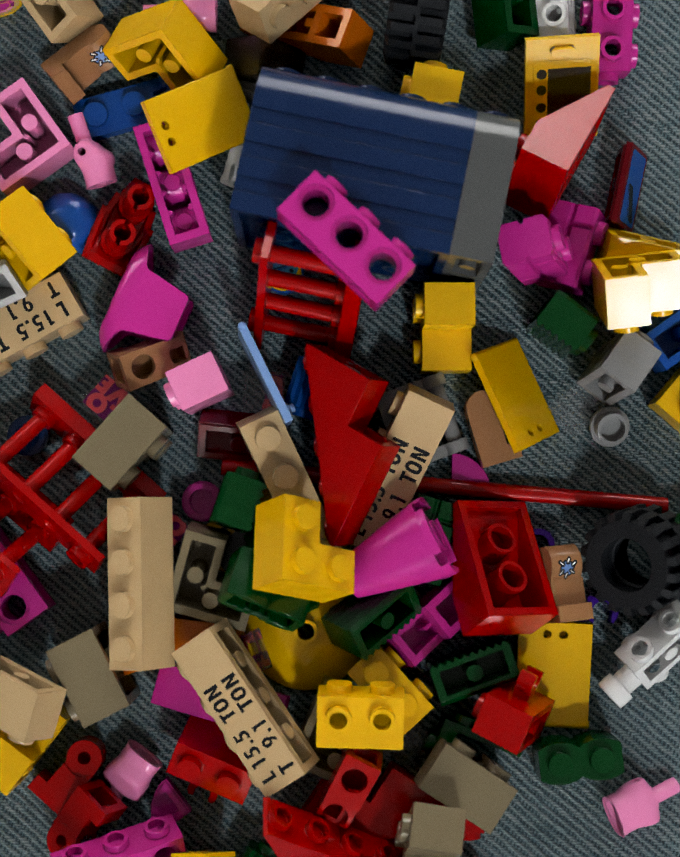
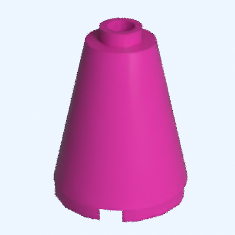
M423 497L411 501L352 550L355 551L354 595L357 598L441 580L459 573V568L451 564L457 561L449 539L438 518L435 520L428 519L425 511L431 509V507Z

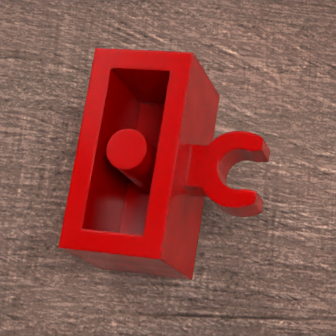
M528 665L527 669L523 668L517 681L495 687L487 694L482 693L472 711V716L476 717V721L471 731L515 755H518L540 738L555 703V700L536 691L544 672Z
M190 715L177 742L166 773L190 782L187 789L188 794L193 795L196 787L199 786L210 791L208 798L210 803L215 802L218 795L243 805L252 785L246 767L238 755L227 746L224 734L216 722Z

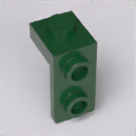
M456 710L453 716L442 712L436 730L433 728L428 729L421 751L426 753L424 757L426 761L440 737L452 743L454 738L460 733L517 757H520L522 752L515 755L472 732L471 730L476 718Z

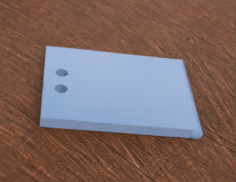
M241 321L238 323V338L271 405L279 411L287 427L291 425L293 421L291 414L296 409L293 403L286 406L246 323Z

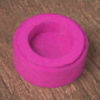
M197 481L189 485L182 496L184 512L195 521H209L219 488L208 481Z

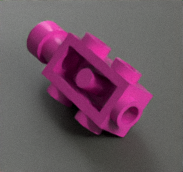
M588 0L581 2L579 25L587 26L586 33H600L601 35L598 82L600 86L617 85L619 79H624L631 69L636 67L638 45L632 44L633 29L638 27L640 6L639 4H634V0ZM607 6L619 7V14H610ZM615 45L617 47V55H609L605 50V46Z

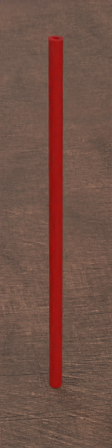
M222 459L221 475H225L227 471L235 472L238 466L258 472L254 462ZM304 466L311 482L319 484L321 478L320 467ZM423 476L416 492L618 510L637 504H646V507L654 504L662 506V513L667 512L669 506L668 497Z

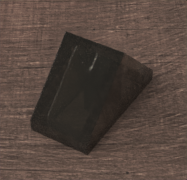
M255 35L227 39L225 56L228 60L223 69L227 65L232 64L239 80L257 82L263 66L274 69L278 67L291 68L303 75L306 53L278 39L269 44Z

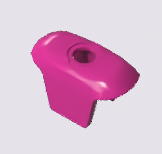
M152 244L143 246L133 254L118 284L114 297L111 299L99 330L100 346L103 352L110 351L127 336L149 341L153 338L170 341L175 331H183L194 304L185 293L154 273V251Z

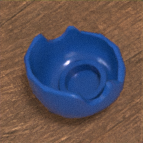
M74 193L54 194L42 203L45 212L57 227L62 228L69 235L73 247L78 251L77 253L82 254L91 228L100 210L89 199Z

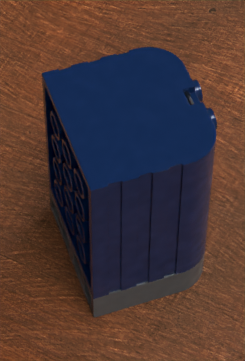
M263 66L254 92L229 206L239 246L253 249L256 237L264 238L268 221L277 222L275 245L312 252L278 220L277 208L316 170L324 179L328 175L334 177L346 189L348 195L345 198L357 210L361 206L367 208L379 220L381 226L378 230L390 241L396 237L411 250L414 255L411 261L416 266L413 274L406 281L424 284V282H475L476 294L494 263L521 121L520 119L510 118L507 114L499 111L481 112L467 109L466 106L455 102H444L442 104L428 101L416 94L403 93L399 95L384 92L383 89L373 85L364 84L356 86L342 83L339 79L330 76L312 77L302 75L291 68L278 67L274 69ZM313 198L305 203L303 209L308 215L318 217L325 214L329 206L324 200ZM345 229L336 236L337 242L344 248H354L355 240H362L360 234L352 229ZM377 260L369 267V271L372 274L392 277L395 274L393 266L385 260Z

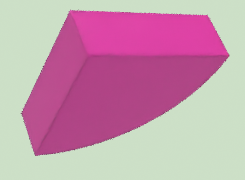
M452 454L451 479L489 482L485 471L477 462L461 454Z
M167 776L159 784L153 795L151 818L171 813L177 822L191 812L192 807L169 776Z

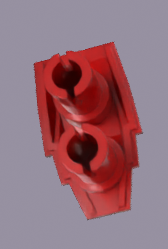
M134 178L121 193L116 192L107 206L103 204L91 228L81 256L122 277L133 254L147 245L154 232L150 229L156 212L153 211L155 197L152 187Z

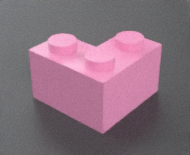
M23 77L0 92V118L12 133V135L0 143V189L5 195L9 196L22 185L29 191L73 160L74 147Z

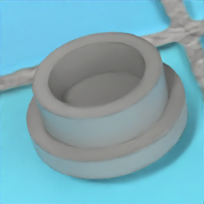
M612 406L600 408L592 415L589 421L591 438L604 447H614L622 443L630 429L627 415L622 410Z

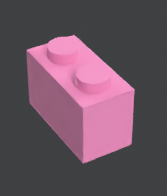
M212 351L165 372L169 383L164 384L163 388L172 407H176L178 410L182 409V411L190 415L235 395L218 358Z

